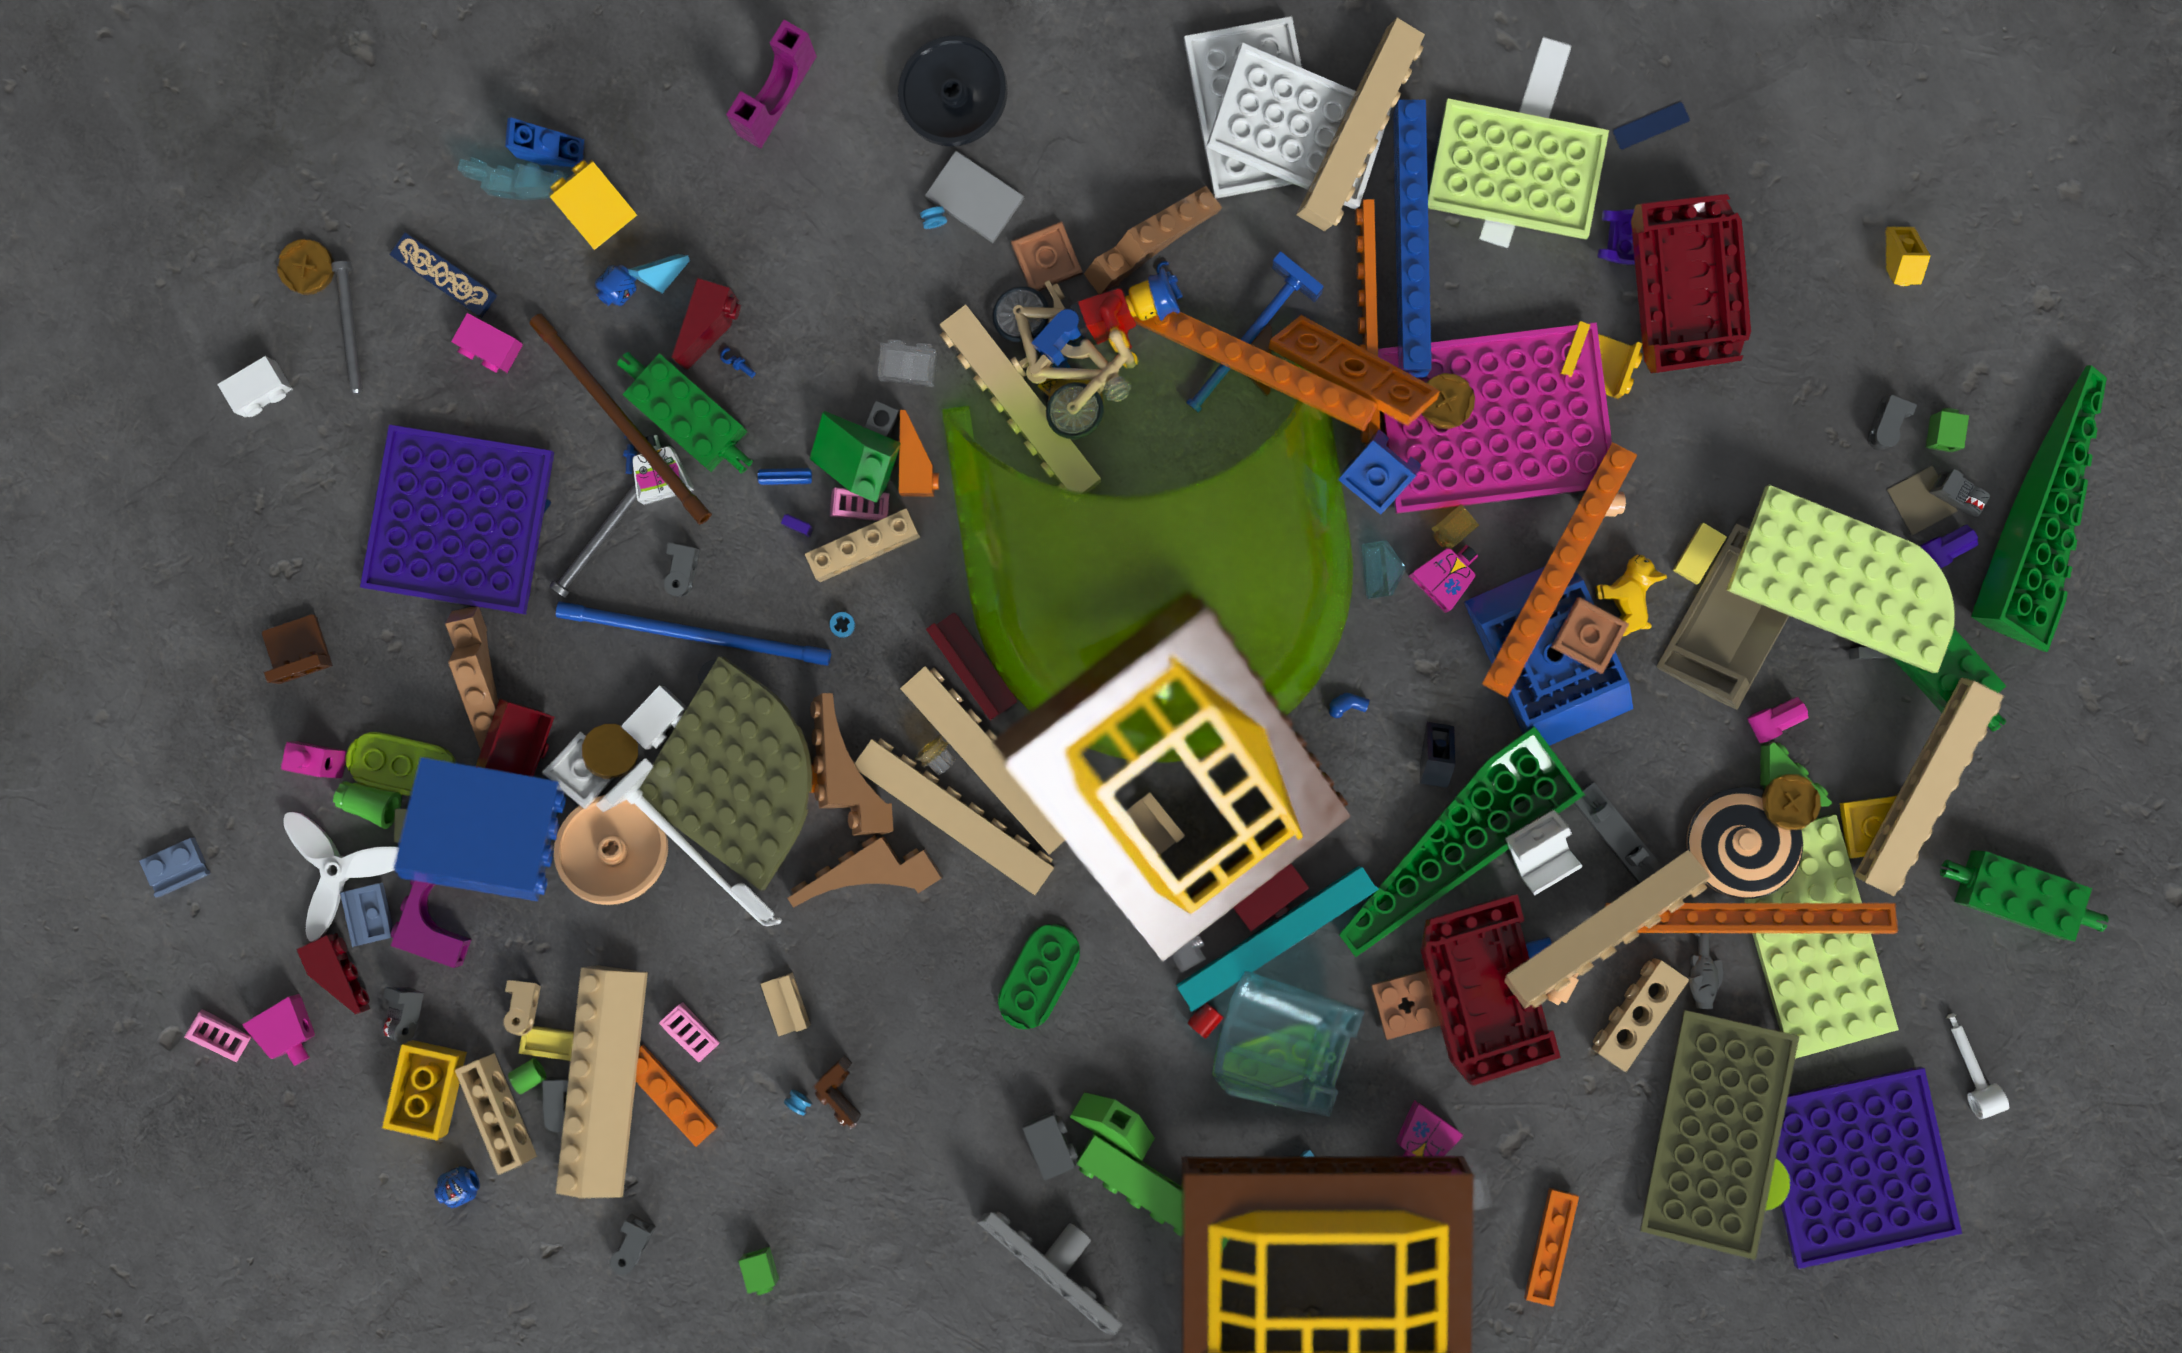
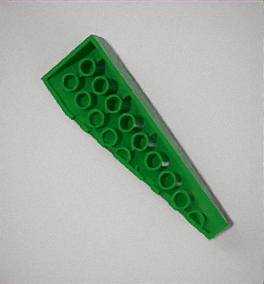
M2086 365L2057 414L2029 468L2003 528L1971 615L1973 619L1985 627L2043 652L2049 651L2067 600L2068 592L2063 591L2065 578H2071L2072 567L2068 566L2071 550H2076L2077 539L2074 529L2075 526L2080 525L2088 485V480L2084 479L2086 466H2091L2093 455L2088 454L2090 441L2091 439H2096L2098 430L2094 419L2095 414L2101 413L2107 377L2092 365Z
M1535 726L1490 757L1379 886V890L1374 892L1339 933V936L1355 958L1509 849L1506 841L1507 837L1553 810L1559 814L1585 795Z

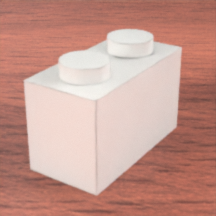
M266 356L217 384L233 412L243 417H252L262 411V407L270 402L275 403L284 399L286 393L292 390L277 362Z
M659 685L621 727L645 749H652L653 747L657 749L668 738L665 734L672 727L675 728L687 707L665 686Z

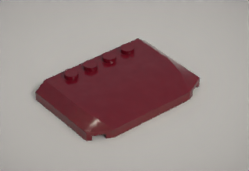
M1728 194L1635 205L1631 226L1643 357L1650 373L1742 361L1743 355L1740 354L1744 342L1749 340L1751 334L1742 220L1738 212L1734 213L1727 201L1730 199Z
M1511 894L1429 918L1425 922L1421 954L1449 1061L1469 1085H1478L1561 1058L1554 1030H1548L1542 1004L1536 1008L1532 1004L1524 1008L1504 982L1506 975L1530 960L1520 925L1525 920L1518 894Z

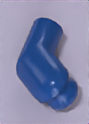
M1343 693L1332 699L1328 712L1333 718L1342 717L1343 713L1350 708L1366 712L1370 699L1351 693Z

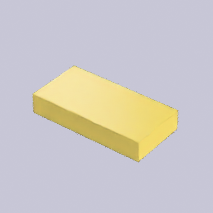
M1701 523L1673 568V571L1694 584H1699L1727 537L1707 524Z
M533 1026L528 1034L521 1036L519 1054L571 1061L574 1031Z

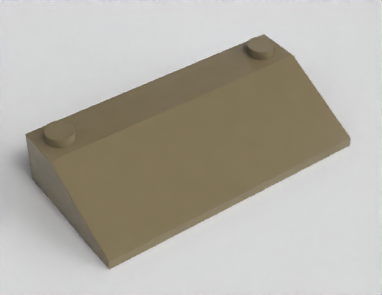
M1736 524L1657 665V668L1736 710H1738L1789 618V615L1726 590L1749 531L1748 528Z

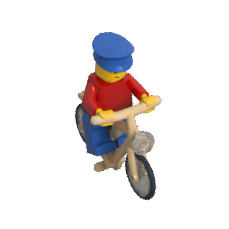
M1161 268L1158 274L1148 276V280L1131 286L1127 296H1125L1122 289L1112 290L1070 305L1072 310L1065 309L1061 302L1065 298L1057 283L1052 286L1049 280L1045 282V285L1053 297L1054 308H1049L1047 300L1042 293L1026 286L1007 290L997 300L993 309L995 329L1005 339L1013 342H1022L1026 358L1018 361L1016 357L1010 359L1022 377L1027 376L1035 384H1040L1047 378L1091 380L1088 385L1079 382L1065 384L1051 395L1046 407V419L1051 429L1059 436L1066 439H1079L1095 431L1103 418L1104 407L1100 393L1104 389L1106 391L1105 397L1109 401L1119 402L1129 395L1128 391L1131 389V384L1129 381H1125L1124 377H1119L1118 372L1122 365L1128 369L1138 364L1137 356L1130 351L1132 346L1128 338V331L1136 326L1134 317L1137 316L1140 320L1145 321L1158 315L1160 321H1163L1169 313L1180 312L1164 268ZM1109 340L1114 351L1118 352V354L1111 362H1108L1094 345ZM1090 357L1099 369L1071 368L1067 359H1085Z

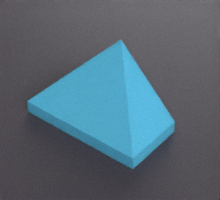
M676 254L628 269V272L632 277L663 294L690 260L688 255Z

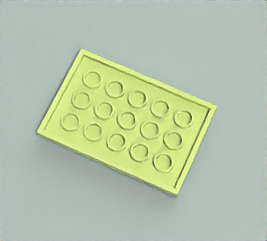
M1447 99L1428 191V208L1587 239L1590 233L1609 130Z

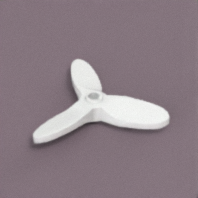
M288 812L283 819L286 833L302 856L320 869L321 877L313 894L306 920V935L308 940L313 942L322 938L329 929L337 912L341 899L340 893L343 891L345 881L349 880V878L371 877L394 871L393 867L398 847H375L360 850L347 856H341L332 839L318 824L302 813Z

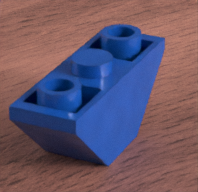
M511 117L507 120L505 146L516 158L540 165L574 167L583 160L584 139Z

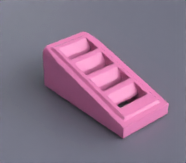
M835 487L831 493L830 517L876 521L888 517L889 493H883L879 498L878 514H873L874 502L868 500L867 513H863L864 497L854 494L848 489ZM841 496H846L844 510H840ZM852 497H857L856 512L851 511Z
M684 1002L679 1004L659 1022L666 1032L698 1062L702 1061L720 1044L716 1037ZM682 1015L685 1019L675 1026L673 1022ZM690 1023L693 1027L683 1035L680 1031ZM696 1031L701 1033L692 1043L688 1041V1038ZM706 1038L709 1043L698 1052L695 1047Z
M202 1009L184 1038L237 1062L252 1036ZM205 1022L209 1026L203 1035L199 1030ZM214 1027L220 1030L214 1040H212L209 1036ZM226 1032L230 1035L224 1046L219 1044V1041ZM234 1038H239L240 1041L235 1050H229Z

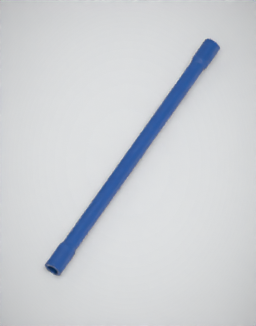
M561 601L558 602L556 607V617L579 622L587 621L794 658L829 666L831 659V650L782 643L592 609L583 605Z

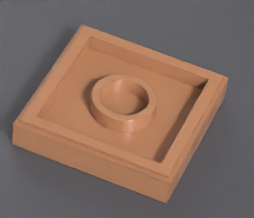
M1062 221L1011 241L1028 287L1040 291L1047 288L1045 282L1048 280L1053 286L1056 283H1061L1082 274Z
M1578 597L1551 647L1602 674L1629 624Z

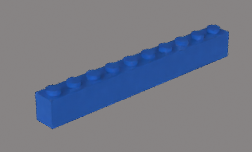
M1398 100L1393 112L1398 368L1416 378H1426L1432 369L1426 100Z

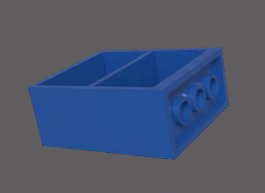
M420 757L393 869L402 879L538 901L539 895H544L547 888L548 878H545L546 867H551L554 851H552L551 842L556 840L560 828L557 815L564 811L566 802L564 791H561L558 781Z

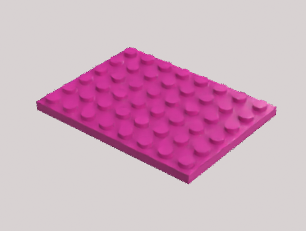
M1597 322L1588 323L1590 327L1571 377L1567 374H1560L1566 361V356L1578 325L1432 342V369L1426 378L1418 379L1427 383L1433 377L1443 373L1456 374L1464 378L1469 383L1475 396L1474 409L1470 417L1463 424L1452 429H1439L1429 424L1421 414L1407 426L1383 412L1385 433L1389 437L1387 447L1406 463L1410 457H1413L1421 464L1417 476L1394 500L1395 513L1586 491L1612 444ZM1398 347L1378 349V357L1398 367Z

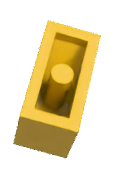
M1887 227L1886 270L1893 284L1900 286H1909L1910 284L1921 285L1931 255L1915 227Z

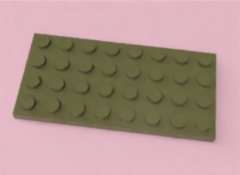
M1688 1010L1683 1011L1640 1225L1641 1232L1756 1260L1798 1047V1035Z

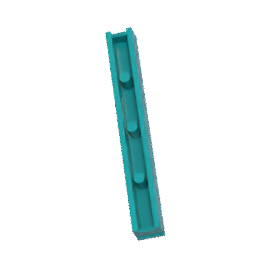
M1358 865L1283 914L1277 920L1266 925L1176 984L1192 1012L1379 889L1373 884L1364 868Z

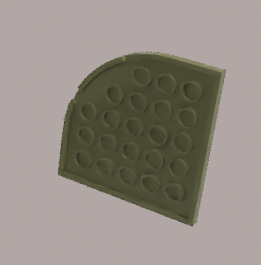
M719 656L639 789L643 792L642 796L669 823L756 888L765 890L795 843L807 817L809 792L812 791L811 760L800 726L796 725L788 707L766 686L725 657Z

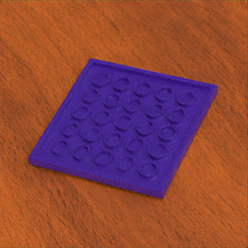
M389 425L360 588L526 615L555 452Z
M1920 1066L1788 1095L1776 1159L1785 1166L1790 1178L1789 1193L1781 1203V1208L1796 1268L1801 1269L1962 1234L1925 1068Z

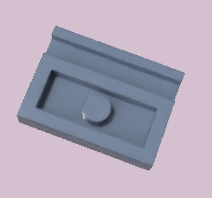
M195 837L186 839L139 861L149 885L154 889L155 898L166 895L211 874L204 864L206 862Z
M383 883L340 893L352 947L392 938L393 924Z

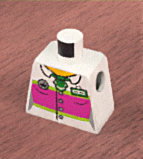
M657 435L645 437L690 491L694 490L676 451L671 446L661 448ZM641 454L633 457L638 502L645 505L675 496L673 491Z

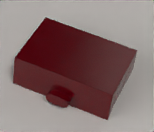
M499 699L475 767L533 777L539 759H544L549 744L546 743L555 716L544 711Z
M1290 863L1233 908L1248 929L1253 931L1271 916H1274L1277 920L1290 909L1287 907V904L1309 889V887Z

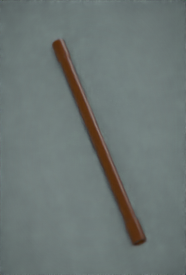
M543 314L535 315L529 322L530 326L553 349L679 498L684 508L699 525L709 520L712 515L711 512L688 489L561 339L556 329Z

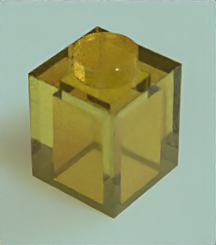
M1461 504L1432 528L1435 532L1433 537L1443 548L1447 546L1451 549L1477 528L1479 524Z

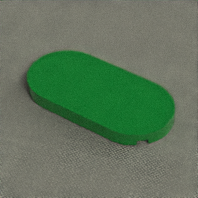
M1046 924L1034 930L1028 937L998 996L999 1010L1004 1020L1011 1026L1018 1029H1030L1043 1024L1049 1018L1080 957L1078 940L1068 928L1059 924Z

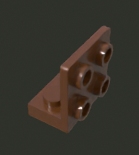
M311 614L262 632L273 669L264 672L267 683L282 684L333 666L316 615Z
M844 1055L819 1078L813 1087L816 1089L814 1094L818 1100L824 1105L828 1103L835 1110L833 1115L843 1126L848 1125L852 1129L858 1122L861 1114L837 1089L850 1074L848 1068L852 1062Z

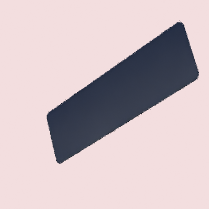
M1679 102L1614 129L1613 134L1620 149L1623 150L1690 121V118L1683 103Z

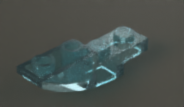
M471 158L470 161L460 159L457 168L465 177L481 181L480 187L488 195L515 200L550 198L549 193L552 192L550 186L561 177L565 180L569 178V175L564 172L553 170L552 173L542 171L543 168L529 162L526 163V166L516 163L513 171L497 165L496 169L488 167L486 162Z

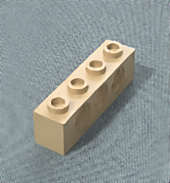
M906 508L806 553L805 556L815 579L822 582L920 538V535Z
M1656 958L1644 964L1640 971L1642 976L1636 984L1633 983L1627 989L1624 995L1625 1001L1620 1007L1617 1006L1609 1016L1610 1023L1605 1030H1600L1593 1040L1594 1046L1592 1050L1625 1072H1627L1689 981L1688 978L1668 964ZM1657 983L1659 991L1657 995L1650 997L1648 989L1651 984ZM1641 1006L1643 1015L1640 1019L1634 1020L1632 1016L1633 1010ZM1626 1029L1627 1039L1622 1043H1618V1032Z
M495 1053L456 1069L455 1072L497 1174L499 1175L521 1166L537 1157Z

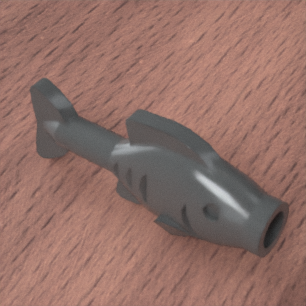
M1693 933L1698 937V956H1690L1692 967L1690 969V976L1687 978L1689 979L1692 996L1696 1002V1008L1713 1009V1002L1723 980L1722 960H1712L1709 955V937L1713 933Z

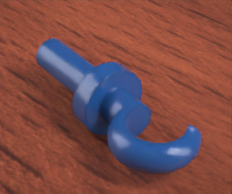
M1162 261L1157 265V274L1162 265H1169L1168 261ZM1170 271L1166 272L1174 295L1177 299L1182 298L1183 295L1176 284L1178 281L1177 276L1172 275Z
M729 347L721 351L720 358L723 363H733L735 370L741 369L751 378L755 376L756 372L744 364L745 359L742 357L732 356L730 359L725 360L724 355L727 351H730Z
M628 444L627 450L623 451V456L626 457L627 474L633 473V457L637 456V451H634L635 446L633 444Z

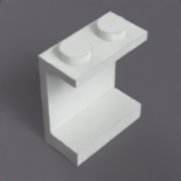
M1555 810L1506 838L1520 878L1534 895L1582 868L1581 863L1569 850L1566 837L1571 835L1570 829Z

